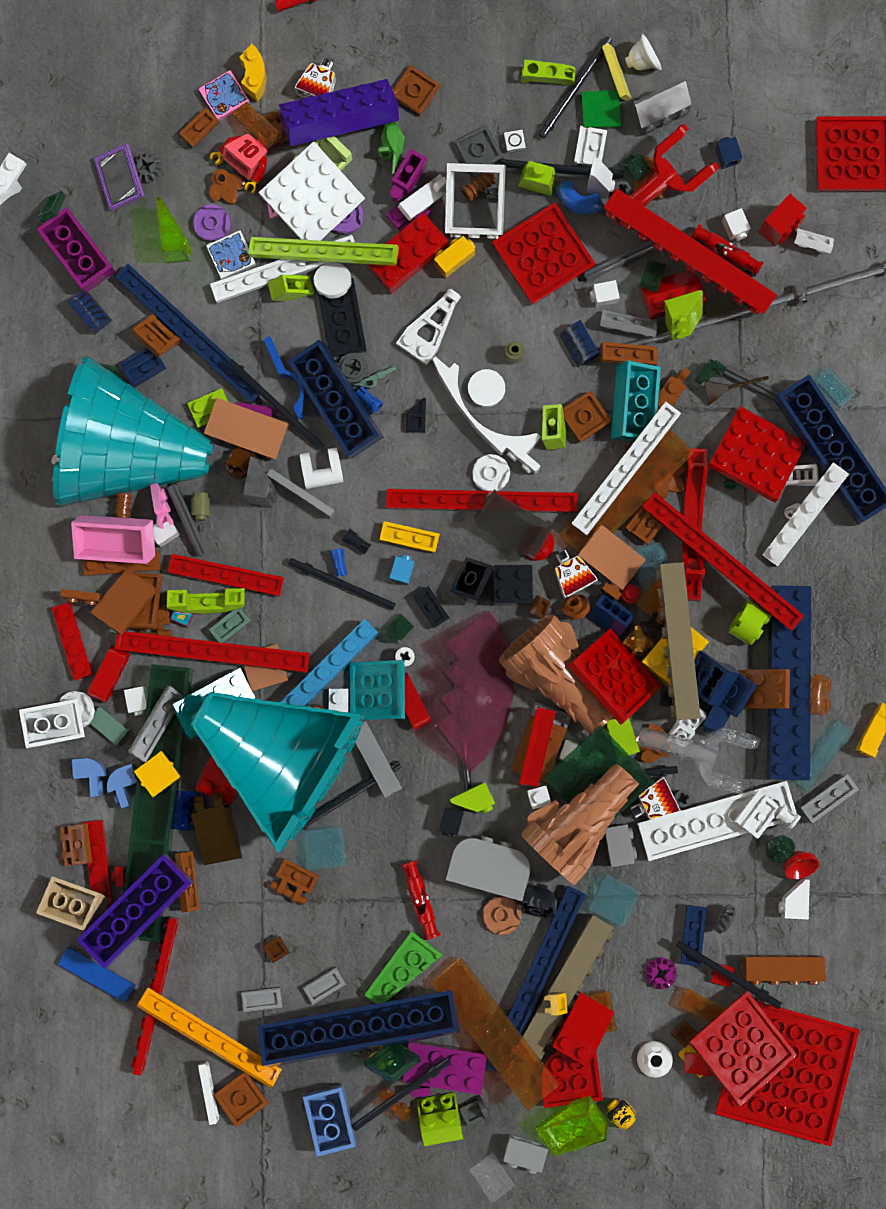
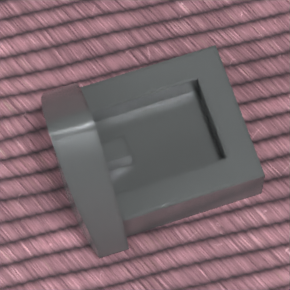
M481 1096L459 1107L468 1127L483 1119L490 1118L488 1108Z

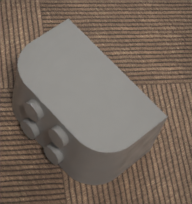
M481 836V839L469 837L461 840L455 846L446 880L522 901L530 874V864L522 852L512 848L511 843L500 841V844L493 843V838Z

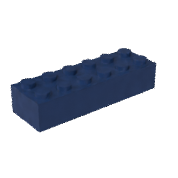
M317 340L288 360V363L347 457H356L384 438L324 342Z

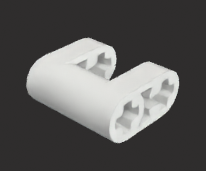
M337 447L328 449L331 467L313 471L309 453L300 454L306 489L344 482Z

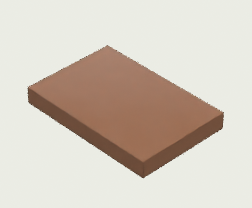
M601 524L577 554L622 590L646 561L645 558Z

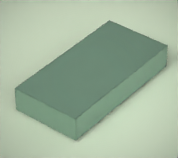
M101 706L94 712L93 719L90 722L92 726L116 746L130 732L129 729Z

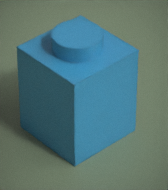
M403 554L400 557H395L390 575L391 581L409 585L415 564L411 560L412 557Z

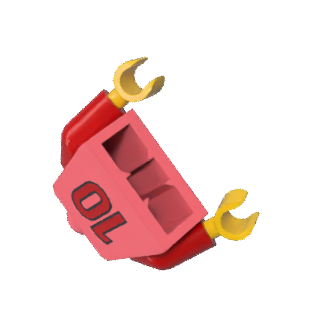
M250 134L229 137L218 149L219 152L211 153L210 159L213 161L216 157H219L215 161L216 166H220L224 159L246 179H252L251 182L245 184V190L247 191L249 186H254L251 192L253 195L257 192L256 183L260 182L266 171L268 159L266 158L267 149L265 147L268 145V142L263 136L254 139Z

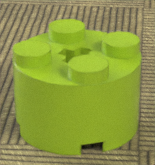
M747 600L742 606L744 610H741L740 613L738 612L729 627L728 633L747 645H752L755 640L759 639L763 633L761 628L769 622L772 615L760 606Z

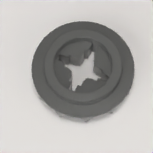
M146 152V154H139L134 159L141 182H152L160 176L162 165L155 155ZM143 162L147 163V165H150V173H148L146 169L142 170V168H144Z
M348 353L338 363L348 381L352 383L363 380L368 372L366 359L358 353ZM356 361V368L359 370L351 374L347 366H352Z
M727 905L717 918L714 930L718 934L726 932L733 922L736 913L734 906Z

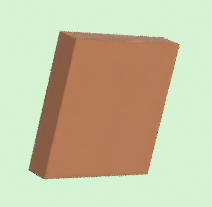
M275 644L265 648L279 649V645ZM244 665L252 692L289 681L286 670Z

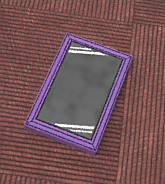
M125 143L94 157L111 211L145 197L128 144Z

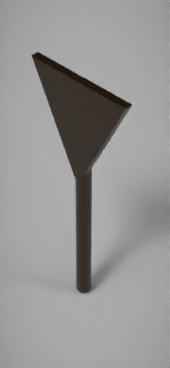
M764 376L734 385L705 381L708 406L730 389L768 380L769 377Z

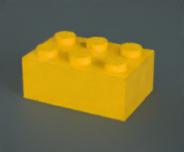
M691 627L695 660L699 651H702L709 641ZM661 637L641 663L663 683L671 686L670 678L666 676V666H669L668 658L665 659L664 647H667L666 639Z

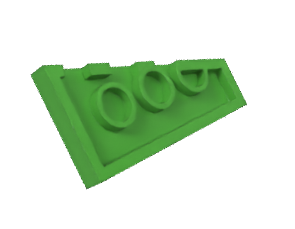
M411 931L367 990L365 996L376 1004L387 1002L443 954Z

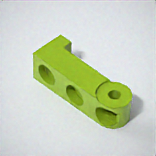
M524 59L521 83H529L531 81L573 85L575 83L576 68L566 64Z

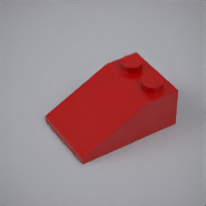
M210 756L196 790L213 798L214 793L222 792L224 803L232 805L238 797L236 789H233L213 757Z
M580 992L551 1043L552 1047L588 1067L615 1012Z

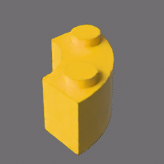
M251 43L239 57L241 65L245 69V77L241 84L243 91L258 103L265 91L267 76L261 54Z

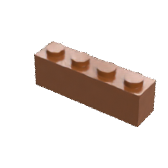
M743 955V979L749 981L752 985H759L761 981H768V984L780 985V981H788L790 985H800V981H808L809 985H819L820 981H825V957L821 955Z

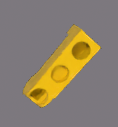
M881 702L876 708L855 751L870 758L876 757L880 743L886 733L885 703Z

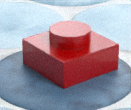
M117 866L113 870L112 880L115 882V887L127 886V866Z

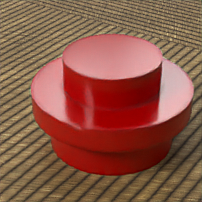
M632 584L625 586L621 592L622 599L629 604L636 603L641 596L640 589Z

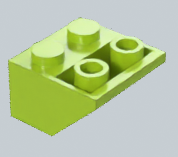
M455 1092L417 1099L424 1146L463 1139Z

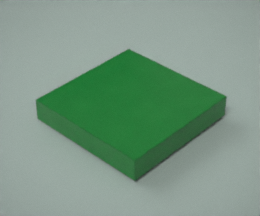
M617 90L581 92L584 128H621L620 102Z

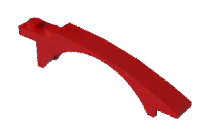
M688 448L683 516L702 531L704 495L708 473V449ZM682 541L681 562H684L688 601L700 602L702 580L705 576L703 558Z

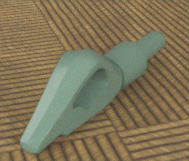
M395 365L386 370L382 369L376 374L354 384V386H364L365 388L372 389L376 386L377 380L387 377V374L397 369ZM367 382H373L371 386H366Z

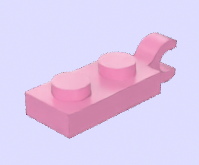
M157 483L150 485L154 512L157 514V524L161 529L164 528L163 524L167 521L170 525H173V520L168 513L171 510L166 502V499H168L166 490L164 488L161 489Z

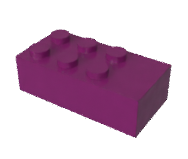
M68 207L37 228V231L83 292H89L115 273L113 267Z
M424 1041L409 1042L403 1083H411L425 1073L429 1066L432 1064L436 1065L448 1056L452 1063L441 1070L438 1076L434 1079L430 1078L422 1086L481 1095L487 1051Z

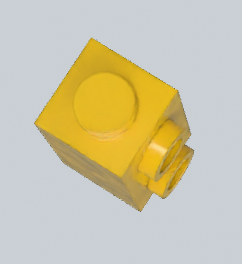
M464 236L460 239L455 238L446 250L442 249L436 253L434 265L445 278L475 256L476 247L470 239L466 240Z

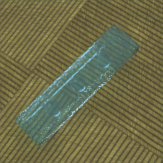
M838 719L810 755V780L792 781L806 792H809L854 733V730Z

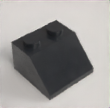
M466 557L450 592L463 600L477 604L494 566Z

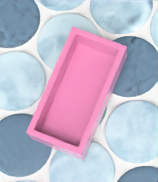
M80 515L71 522L74 559L147 564L155 557L153 520Z

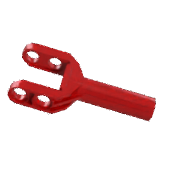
M683 123L654 148L653 175L631 193L629 197L646 206L664 190L693 192L720 167L716 162H713L702 168L683 184L684 180L668 160L662 157L689 130L686 124ZM616 219V222L621 225L622 221Z

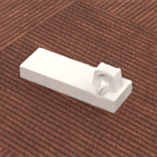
M438 175L398 205V208L409 221L446 195V178Z

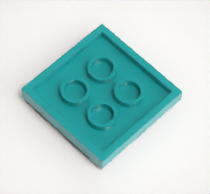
M404 660L350 663V713H359L364 717L363 720L405 719Z

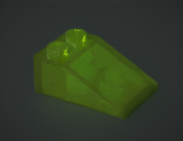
M156 197L161 251L167 263L190 261L189 255H192V245L189 243L188 237H185L161 197Z
M587 1096L570 1102L536 1125L535 1129L552 1154L557 1156L607 1141L609 1123L591 1096Z

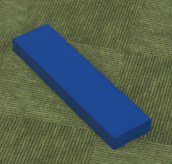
M67 947L58 963L59 966L125 1003L136 986L135 983L108 968L104 969L99 963L71 947Z

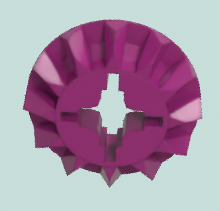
M659 957L649 962L645 975L652 987L662 990L669 988L675 982L677 971L675 965L669 959ZM657 966L661 970H668L664 974L665 981L661 977L654 978L658 974Z

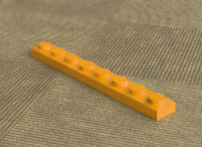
M150 988L145 990L137 1004V1007L268 1087H273L282 1069L278 1066L269 1068L262 1066L261 1056Z

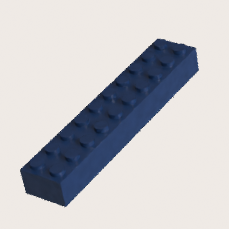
M772 585L770 588L802 613L804 617L792 631L787 629L773 616H771L768 622V669L790 670L789 709H768L767 780L808 781L810 780L811 586Z
M452 990L258 1025L262 1066L267 1068L461 1033L455 994Z

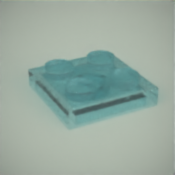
M343 826L303 831L308 870L347 865Z
M605 874L589 910L624 927L641 892Z

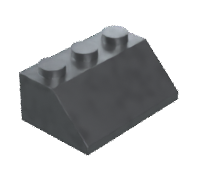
M685 78L633 102L630 118L639 135L643 133L649 134L660 125L666 126L677 117L683 118L689 114L692 103Z
M250 457L243 495L249 504L272 508L273 503L277 501L278 492H276L274 485L254 457Z

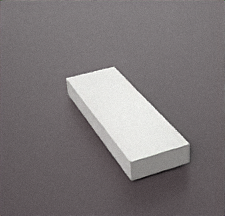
M205 1061L201 1062L198 1067L209 1125L218 1122L219 1114L216 1098L214 1097L215 1093L209 1062Z

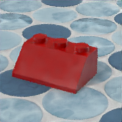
M689 270L639 284L650 320L665 317V300L702 290L703 305L706 301L700 279L696 273L693 274Z

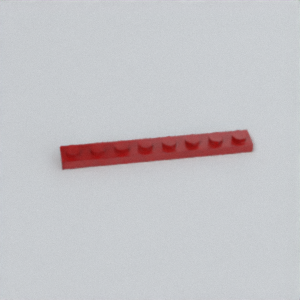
M173 916L169 918V921H165L163 932H166L164 940L161 939L159 945L161 955L160 959L156 960L154 970L157 972L155 979L152 978L150 983V989L161 996L180 918ZM148 1013L141 1021L140 1029H143V1032L136 1042L138 1053L137 1057H133L131 1068L134 1069L133 1075L141 1076L144 1073L156 1022V1018Z

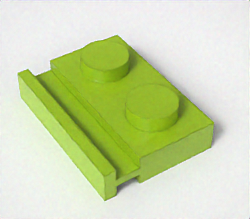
M222 388L187 403L198 429L207 426L216 398L228 402Z

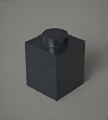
M445 807L439 827L442 835L452 838L454 834L458 835L464 812Z

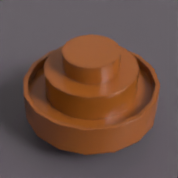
M572 595L562 604V612L569 620L581 619L590 610V603L584 595Z

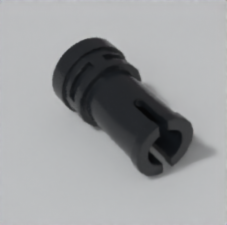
M350 528L342 541L349 546L352 545L365 555L371 544L357 536L358 534Z

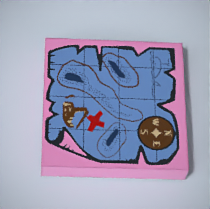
M231 70L199 88V92L219 121L250 103Z

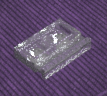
M491 1152L487 1157H484L469 1168L491 1203L516 1187L494 1152Z

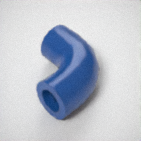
M565 181L555 187L560 201L571 212L588 215L603 211L602 200L598 193L588 196L580 195L575 190L572 181Z

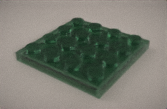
M602 725L595 729L594 732L544 776V779L569 803L575 796L584 792L591 783L595 785L612 766L618 764L639 785L627 797L628 801L615 814L614 818L654 783V780Z

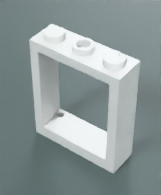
M447 163L445 233H450V237H461V234H468V238H480V234H487V238L498 239V235H503L506 165ZM455 172L499 173L497 229L453 227Z

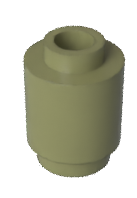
M511 341L505 348V358L510 363H519L524 356V346L519 341Z
M193 493L191 498V517H194L196 521H205L206 517H210V498H208V493Z

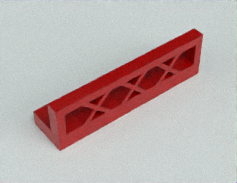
M540 707L536 708L519 784L539 786L556 711Z

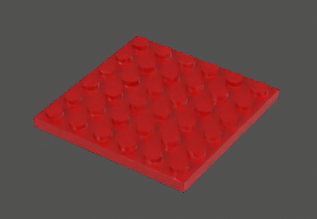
M755 1000L797 1056L742 1106H737L721 1086L715 1114L831 1146L860 1030L780 1007L777 1009L768 1003Z

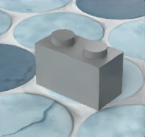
M628 824L608 827L604 836L610 867L634 864L637 853L635 847L631 845V839H634L632 828H628Z
M509 1134L503 1161L512 1168L520 1166L524 1167L525 1171L529 1173H542L548 1147L545 1144Z

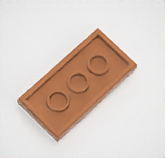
M216 398L204 434L276 460L289 424Z

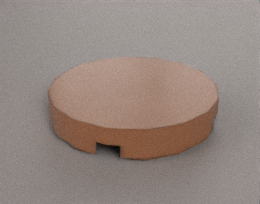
M502 895L490 899L484 906L482 914L486 927L499 935L509 934L516 930L521 920V910H518L517 902L512 898Z

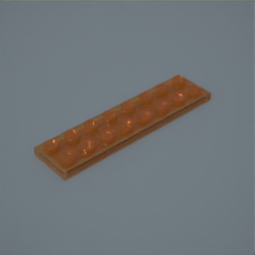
M669 429L588 535H585L572 525L574 519L559 535L579 553L600 524L614 534L695 452Z
M462 957L431 981V984L438 993L450 990L454 992L459 1021L528 1111L560 1086Z

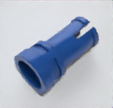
M364 386L360 387L361 390L358 389L356 394L367 405L366 407L370 412L375 414L382 407L383 402L370 394Z
M344 548L330 550L329 554L332 557L331 561L333 560L335 577L348 575L344 561Z

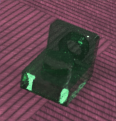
M631 153L618 164L621 170L630 172L636 181L650 171V167L641 154Z
M710 359L695 381L701 385L704 381H709L714 373L722 377L726 371L724 365L717 360L713 361Z
M400 613L384 629L387 632L385 636L392 643L396 641L399 644L414 626Z

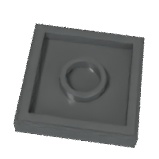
M487 125L454 141V145L464 164L493 165L504 159Z

